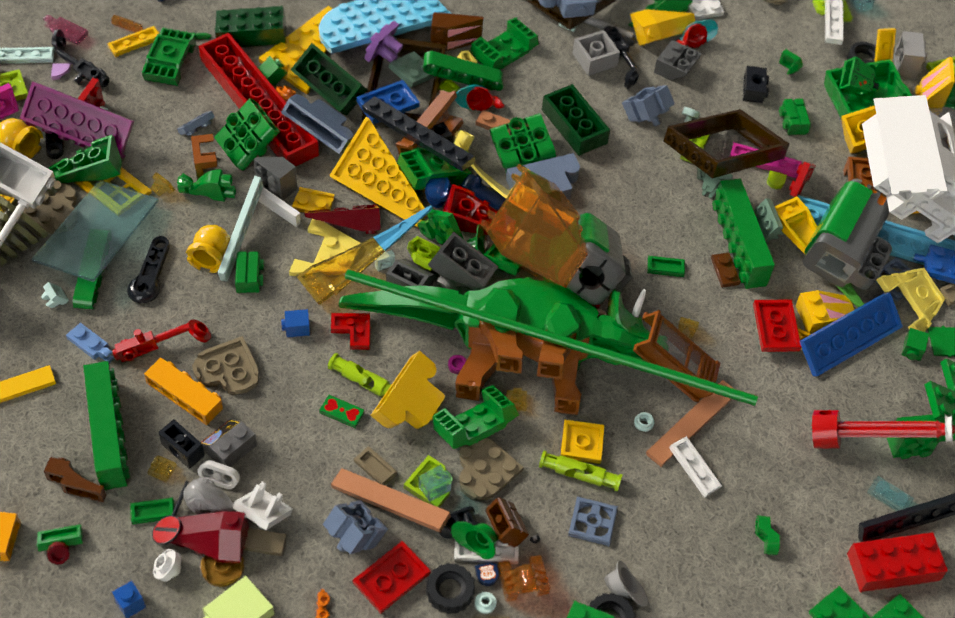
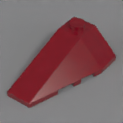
M377 204L353 206L351 210L338 207L334 211H330V209L304 211V215L307 218L359 231H366V234H375L377 230H381L380 212Z
M221 511L177 517L181 521V530L179 535L170 542L171 544L181 548L187 547L199 555L205 554L217 562L241 564L249 530L245 512Z

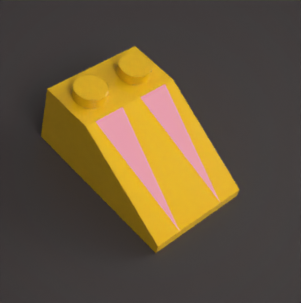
M948 57L924 76L919 85L915 87V95H926L929 110L937 116L940 115L955 83L953 57Z
M819 290L800 293L796 303V308L805 330L810 334L855 310L846 295Z

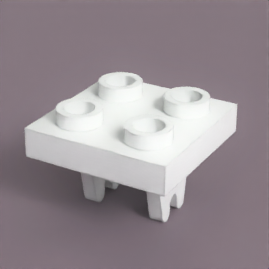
M262 481L260 485L257 484L254 491L236 500L233 509L238 512H245L248 519L256 523L260 528L268 530L289 517L292 508L282 502L283 495L281 493L273 496L265 491L266 483Z

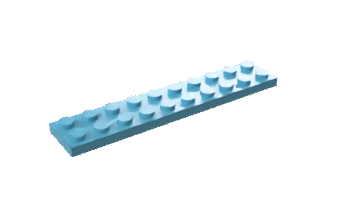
M798 195V198L810 210L818 226L830 204ZM885 221L878 234L879 237L890 243L892 247L891 256L924 265V263L913 261L915 253L926 256L930 244L955 251V240L946 238L936 243L928 238L924 231Z

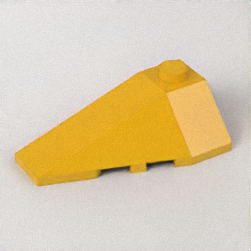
M646 9L630 14L640 46L683 34L688 25L696 22L694 13Z

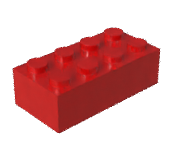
M933 532L853 543L847 552L860 592L941 581L948 571Z

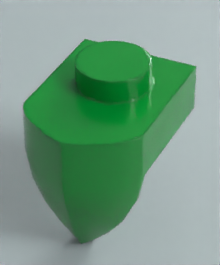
M787 49L782 52L779 64L789 69L787 75H792L803 67V61L799 56Z

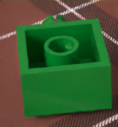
M933 414L899 417L896 419V421H937L933 418ZM940 436L939 438L886 437L893 458L900 457L901 459H908L918 455L922 458L928 457L933 453L939 442H945V436Z

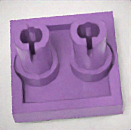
M392 21L389 25L385 24L380 33L376 32L370 40L372 42L365 50L367 51L364 57L366 61L371 62L377 55H381L389 62L397 59L398 55L396 54L400 52L403 45L393 37L399 26L396 21Z

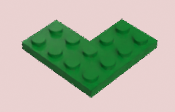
M946 358L940 363L947 388L932 381L924 385L933 418L945 423V415L947 417L952 415L953 425L955 426V362Z
M840 586L808 612L813 618H924L901 594H898L874 616L870 617Z

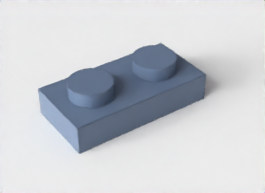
M212 111L205 112L177 128L180 135L187 134L189 136L197 131V127L209 125L211 123L210 120L215 118Z

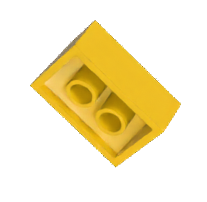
M875 106L841 116L844 138L851 154L867 150L862 124L876 114Z

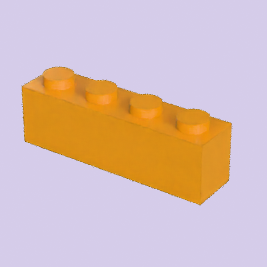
M160 358L144 373L148 385L206 426L223 410L222 399L217 393H211L204 384L194 381L187 372L178 370L171 361H165Z

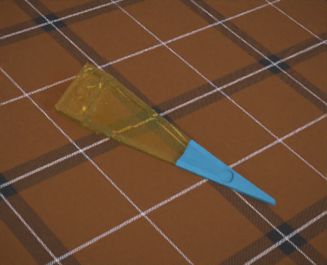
M432 205L373 238L310 266L297 276L298 280L317 304L321 305L334 294L336 296L352 282L345 279L347 269L362 273L433 209Z

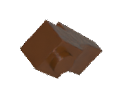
M62 457L49 458L44 469V474L48 481L60 483L64 493L104 502L107 496L104 486L90 482L78 475L73 470L69 460Z

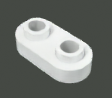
M212 460L204 461L198 468L199 477H207L216 486L225 489H233L240 481L239 473L234 468Z

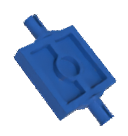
M930 244L926 256L915 253L913 261L924 263V267L931 278L955 284L954 250Z

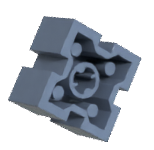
M667 85L658 86L657 88L646 87L638 92L636 96L622 102L630 121H637L638 123L644 120L652 121L654 126L660 125L657 115L668 112L669 108L675 104Z
M361 500L351 502L349 505L346 503L335 505L323 523L332 537L340 538V542L337 545V549L340 551L345 550L353 554L361 550L373 549L388 530L378 518H373L370 515L371 511Z

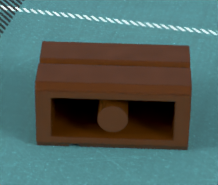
M498 497L486 508L487 516L500 542L515 548L529 536L514 503Z

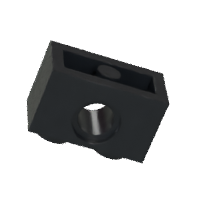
M746 67L743 81V101L763 103L764 98L768 97L769 88L766 86L769 83V76L767 75V68Z
M175 419L158 432L161 445L188 469L205 456L202 443Z

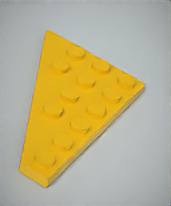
M327 6L288 35L286 43L276 44L258 58L259 62L262 64L269 56L275 60L278 58L285 65L283 68L287 71L283 79L305 94H308L311 87L290 69L311 43L326 54L327 49L322 44L319 36V24L322 18L333 8Z
M366 117L329 176L401 219L406 220L425 207L372 121Z

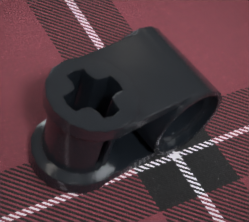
M468 506L451 512V516L445 525L453 526L458 521H464L472 525H477L480 522L476 520L474 507ZM444 526L440 535L443 538L452 539L451 528Z

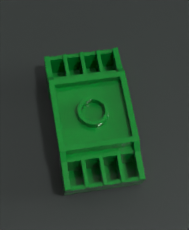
M515 17L507 21V30L487 42L484 38L479 37L472 42L470 53L485 66L503 69L539 45V38L537 34Z
M163 27L160 33L157 34L146 57L142 70L144 80L178 86L181 80L180 68L187 53H193L196 47V33Z
M423 147L400 153L397 164L416 190H423L429 179L448 177L452 185H459L471 174L468 168L462 172Z
M494 385L481 389L483 403L455 417L446 408L433 415V429L452 449L464 445L471 446L504 429L507 423L518 417L519 413L515 405Z

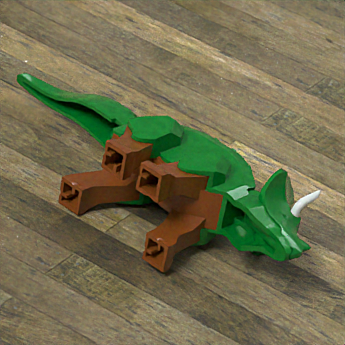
M531 277L503 280L482 290L467 291L464 295L459 294L457 290L441 287L404 286L645 361L633 351L635 344L648 340L650 331L644 326L640 316L641 307L646 295L645 289L640 293L632 313L625 309L621 292L614 289L609 295L607 314L598 317L599 313L595 307L576 293L570 292L562 285L553 283L551 280L538 281ZM383 290L342 296L338 303L340 308L405 317L454 330V327L457 328L464 344L468 349H471L470 356L456 378L457 398L479 401L482 387L495 370L522 374L524 355L538 362L537 376L552 378L555 398L554 412L578 415L581 393L575 381L581 362L589 358H597L609 364L619 365L615 362ZM658 336L657 343L668 351L667 337Z

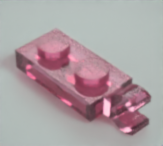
M46 15L43 18L47 22L44 26L50 28V32L53 33L56 29H61L64 32L65 38L77 45L88 36L87 29L62 17L55 19L50 15Z

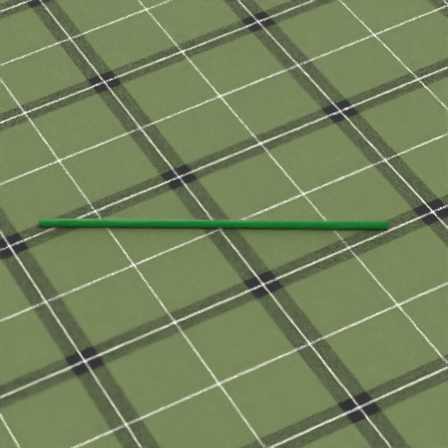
M347 269L345 273V279L746 404L755 406L758 396L356 271Z

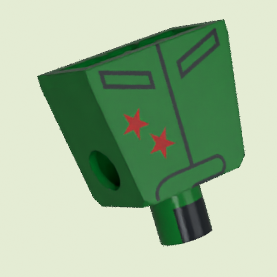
M856 56L844 62L839 89L856 96H863L871 92L875 93L879 89V84L874 81L876 72Z

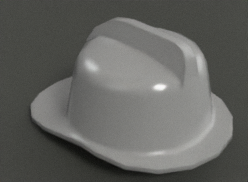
M618 561L616 569L604 578L609 590L615 595L623 596L622 598L624 599L632 598L640 606L646 607L648 605V598L643 587L631 574L626 564Z

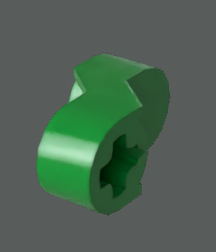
M757 515L755 535L764 542V554L777 556L780 547V535L771 528V518L769 516Z

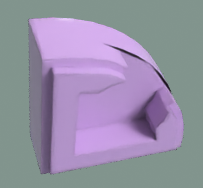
M53 64L52 80H58L66 73H69L71 65Z

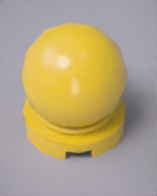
M16 118L6 119L0 123V142L30 159L40 151L41 146H39L40 138L43 139V134L39 129L34 126H28L25 122Z
M205 225L195 233L193 243L186 250L188 255L187 261L198 270L203 267L210 269V273L218 272L230 241L226 230L218 225Z

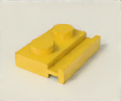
M299 187V192L295 197L292 207L303 213L304 211L331 209L335 194Z

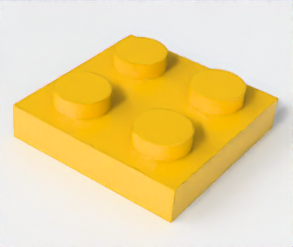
M564 420L560 455L577 461L601 464L605 425Z

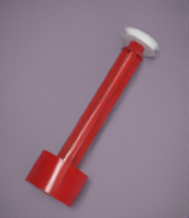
M814 410L812 415V439L815 449H840L841 437L939 438L940 436H945L946 444L947 442L953 444V433H955L952 415L950 417L945 415V423H940L939 421H841L839 410Z

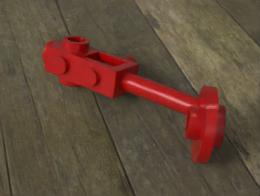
M191 319L184 325L155 336L152 331L143 334L140 329H136L134 331L135 337L124 339L120 343L115 344V349H112L116 361L121 360L123 363L159 349L157 343L187 331L195 339L203 343L211 339V333L204 323L195 319Z

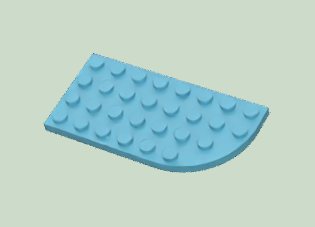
M355 0L349 3H342L329 11L320 21L319 36L324 47L330 54L371 43V37L376 32L380 33L385 24L389 25L392 21H396L399 24L394 34L396 36L431 26L433 12H450L439 0Z

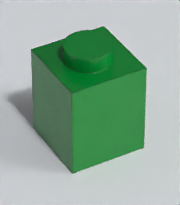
M271 56L258 68L272 86H275L287 74V71L283 68L285 66L283 62L278 58L275 60Z
M910 328L905 337L901 355L910 360L920 361L926 351L929 333Z

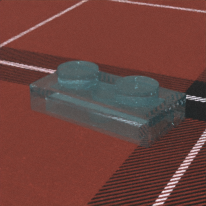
M877 476L867 491L869 495L895 511L908 508L914 499L880 476Z

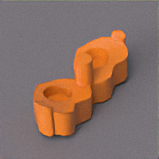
M321 589L317 595L318 609L316 610V618H328L329 614L325 607L330 602L328 593Z

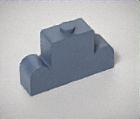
M539 0L540 4L546 8L558 5L564 18L594 15L596 3L602 1Z
M295 94L288 99L281 111L282 114L338 154L345 150L353 137V132L343 126L347 118L320 99L311 104L305 97Z
M574 153L509 168L507 169L506 181L510 189L514 188L517 190L518 186L523 184L535 190L541 197L540 201L548 205H556L570 199L572 191L570 183L577 181L580 165Z

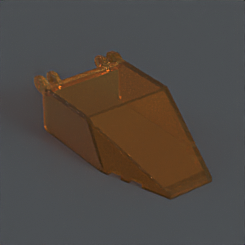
M518 164L517 169L522 172L521 176L512 173L510 177L516 184L497 214L490 210L488 211L487 215L492 219L491 223L483 220L481 226L486 230L501 255L533 276L566 288L588 256L585 240L581 237L582 226L578 224L580 215L555 183Z

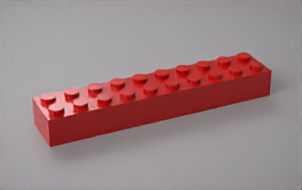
M229 33L199 45L201 62L240 109L249 98H252L262 107L278 128L279 134L268 144L277 157H283L294 166H298L319 156L317 139L281 113L286 102Z

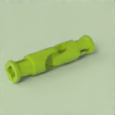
M338 353L333 354L328 362V369H334L342 373L343 377L359 383L360 386L380 397L384 396L391 386L388 380L369 370H365L351 360L347 361L341 358ZM372 380H374V387L368 385Z
M545 450L539 463L540 468L546 467L555 470V473L576 478L596 486H607L617 492L623 474H613L607 472L604 468L580 462L566 456H555L547 453Z

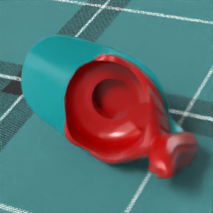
M712 19L693 22L686 27L683 36L676 42L691 48H698L717 35L718 24Z
M469 85L456 93L457 104L472 111L487 110L493 105L498 109L505 107L500 98L492 96L484 86Z

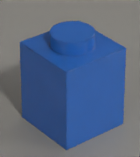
M308 309L284 311L285 319H281L282 331H286L287 337L310 335Z
M133 581L112 592L115 602L125 618H129L146 608L143 597Z

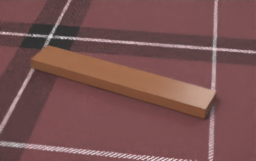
M724 380L719 383L720 385L733 388ZM714 393L711 396L704 397L646 452V455L662 467L674 456L669 449L670 445L686 436L690 440L732 399Z
M342 468L331 483L332 488L440 533L451 516L449 511Z

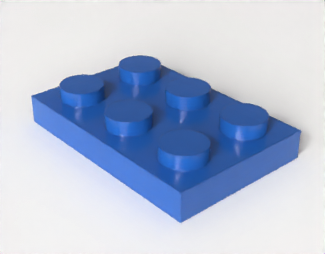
M404 80L357 97V103L361 109L362 105L374 96L402 113L420 107L419 100ZM365 113L366 116L372 121L373 125L380 122L377 119Z

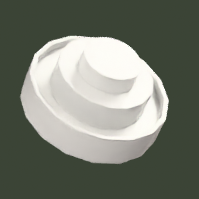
M168 549L159 555L154 563V577L166 582L177 576L181 570V555L172 549Z

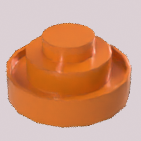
M277 86L275 89L286 103L290 97L296 94V91L288 86L283 88Z

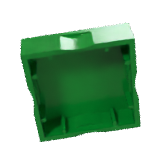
M891 59L867 63L876 72L874 81L879 84V89L875 93L871 92L863 96L840 91L839 85L843 68L826 70L824 87L840 118L843 115L875 106V98L912 96L908 87L902 82L900 74Z

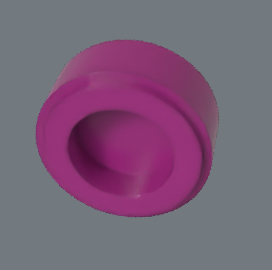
M461 355L451 356L448 360L449 371L459 374L467 361L466 358Z

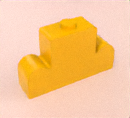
M421 351L412 355L370 416L389 429L396 427L404 421L408 422L415 429H419L427 425L430 420H433V415L439 412L437 409L445 398L444 393L428 381L436 374V366L433 361Z

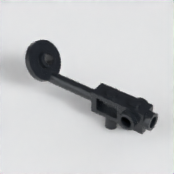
M606 26L603 30L620 51L619 57L622 56L631 68L625 76L624 87L629 89L637 83L639 78V67L629 55L630 46H634V40L625 41L616 27Z
M56 29L51 39L52 46L62 59L74 66L73 69L78 75L73 81L79 85L84 78L88 81L95 78L99 80L101 88L108 86L110 78L104 70L97 68L90 61L88 62L83 58L78 61L64 52L66 47L64 32L61 29Z

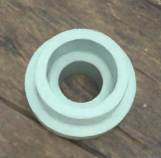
M641 412L635 417L634 425L638 430L647 432L653 428L654 419L651 414Z
M482 592L475 598V608L483 614L491 613L496 607V598L489 592ZM482 600H488L489 604H483Z

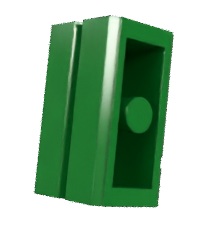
M803 98L783 100L782 106L779 107V115L783 117V129H786L788 135H807L811 123Z
M259 252L237 253L236 293H259L260 286L264 285L263 274H260V270H264V259H260Z

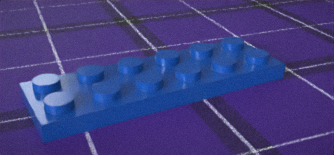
M885 292L799 342L812 375L819 376L902 328L903 325L891 293Z

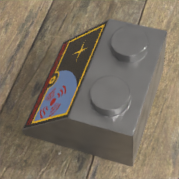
M233 419L226 421L201 441L203 450L211 458L229 467L257 446L255 433L242 421Z

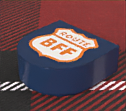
M496 562L475 566L476 577L481 585L492 586L497 582L498 568Z

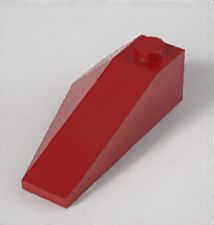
M452 185L443 211L453 213L460 231L477 233V227L481 224L485 235L499 237L516 236L517 221L501 210L496 211L490 207L489 202L486 200L481 201L474 196L475 193L471 190ZM509 226L512 227V231H511V232L508 231Z

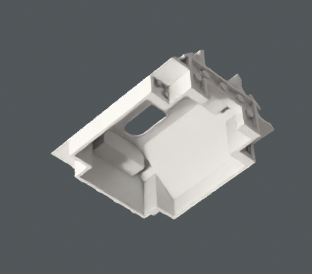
M926 95L875 98L876 114L862 124L874 188L886 195L889 212L899 219L903 220L915 211L929 218L932 226L925 230V234L936 243L943 241L952 234L955 235V135L949 112L941 118L929 110Z

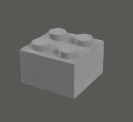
M602 30L574 39L572 54L589 76L617 67L620 51L606 32Z
M903 31L894 53L895 67L900 74V78L916 80L917 75L921 73L922 64L927 59V52H925L926 41H924L923 33Z

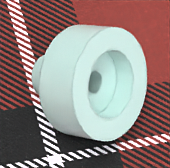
M684 107L682 112L686 116L684 122L698 119L700 112Z

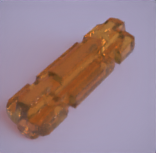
M113 15L111 18L113 25H119V27L130 31L133 30L135 33L143 30L140 23L121 18L118 15Z

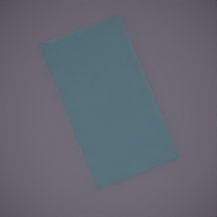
M99 180L34 255L32 261L94 282L159 201L157 198Z

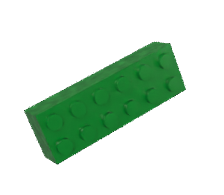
M741 178L720 181L712 206L713 210L718 213L719 225L723 227V237L728 240V250L730 254L733 253L734 266L740 272L739 279L741 283H744L746 289L767 286L775 264Z
M108 361L83 365L94 467L99 484L104 486L105 490L126 487L127 479L130 478V471L126 462L128 455L124 445L126 439L122 429L124 423L122 413H120L121 400L120 396H118L119 384L116 379L114 368L110 369Z

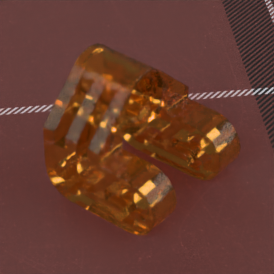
M541 555L529 556V564L519 566L512 570L509 560L498 562V572L506 602L516 601L519 593L524 594L536 591L537 596L549 595L550 585L548 584V577L546 576V569L544 568Z

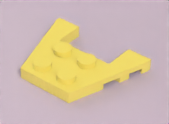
M312 219L308 227V233L324 236L322 245L314 263L294 259L289 275H345L347 269H352L361 246L360 242L323 221Z
M925 268L894 273L888 276L883 275L876 280L884 293L890 292L898 286L912 309L918 315L919 319L908 326V329L913 328L925 332L932 324V318L937 315L945 300Z

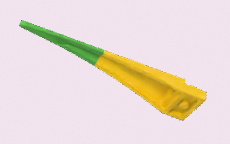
M797 196L774 207L783 225L781 231L805 254L804 251L817 225L810 210ZM850 283L844 287L837 286L857 308L864 305Z

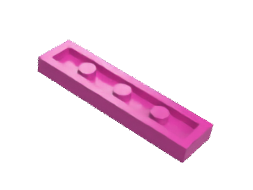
M733 143L729 157L759 149ZM785 157L784 159L756 167L797 178L798 174L796 172L802 161Z

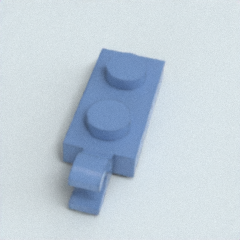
M79 323L66 334L69 341L95 360L99 356L109 363L114 359L111 356L112 351L109 349L108 343L82 323Z

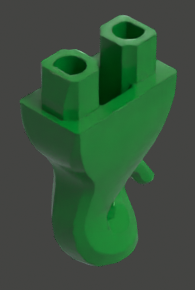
M222 169L208 171L196 182H193V179L184 173L177 180L179 193L203 195L216 201L225 202V198H235L237 191L236 186L232 185V175L223 174Z

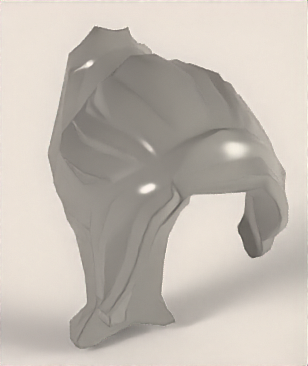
M207 477L194 479L184 489V500L188 508L197 515L204 514L200 510H210L212 513L221 511L238 512L233 509L234 504L222 489L216 487L213 481H210Z

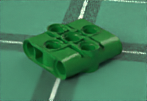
M249 98L237 113L233 112L228 115L225 126L214 138L232 163L238 169L244 171L257 156H263L267 152V145L280 131L255 100Z
M540 113L525 118L515 117L509 123L490 128L491 138L502 167L505 168V174L509 168L556 157L555 148Z

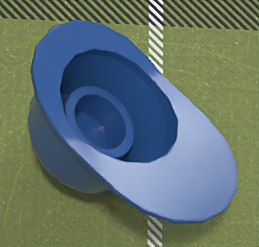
M447 177L429 179L425 187L426 199L434 208H441L448 198L452 185Z

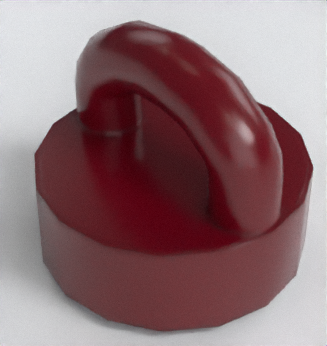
M55 542L48 547L47 558L52 564L61 565L68 560L70 556L69 546L65 543Z

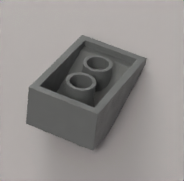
M454 232L428 264L430 268L442 277L480 289L484 288L498 268L495 263Z

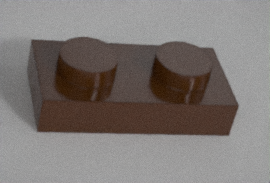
M730 253L713 254L711 260L721 287L740 285L741 281Z

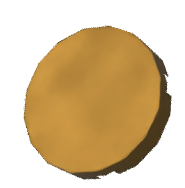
M207 555L201 560V573L204 579L209 584L217 587H227L234 584L241 578L244 571L243 557L241 564L217 563V561Z

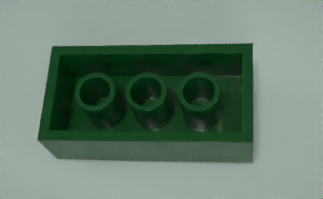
M272 6L216 11L215 36L218 38L229 33L240 47L286 43L284 7Z
M313 43L290 69L345 116L357 104V97L368 91L365 86Z
M573 84L543 96L542 111L578 156L608 144L609 127Z

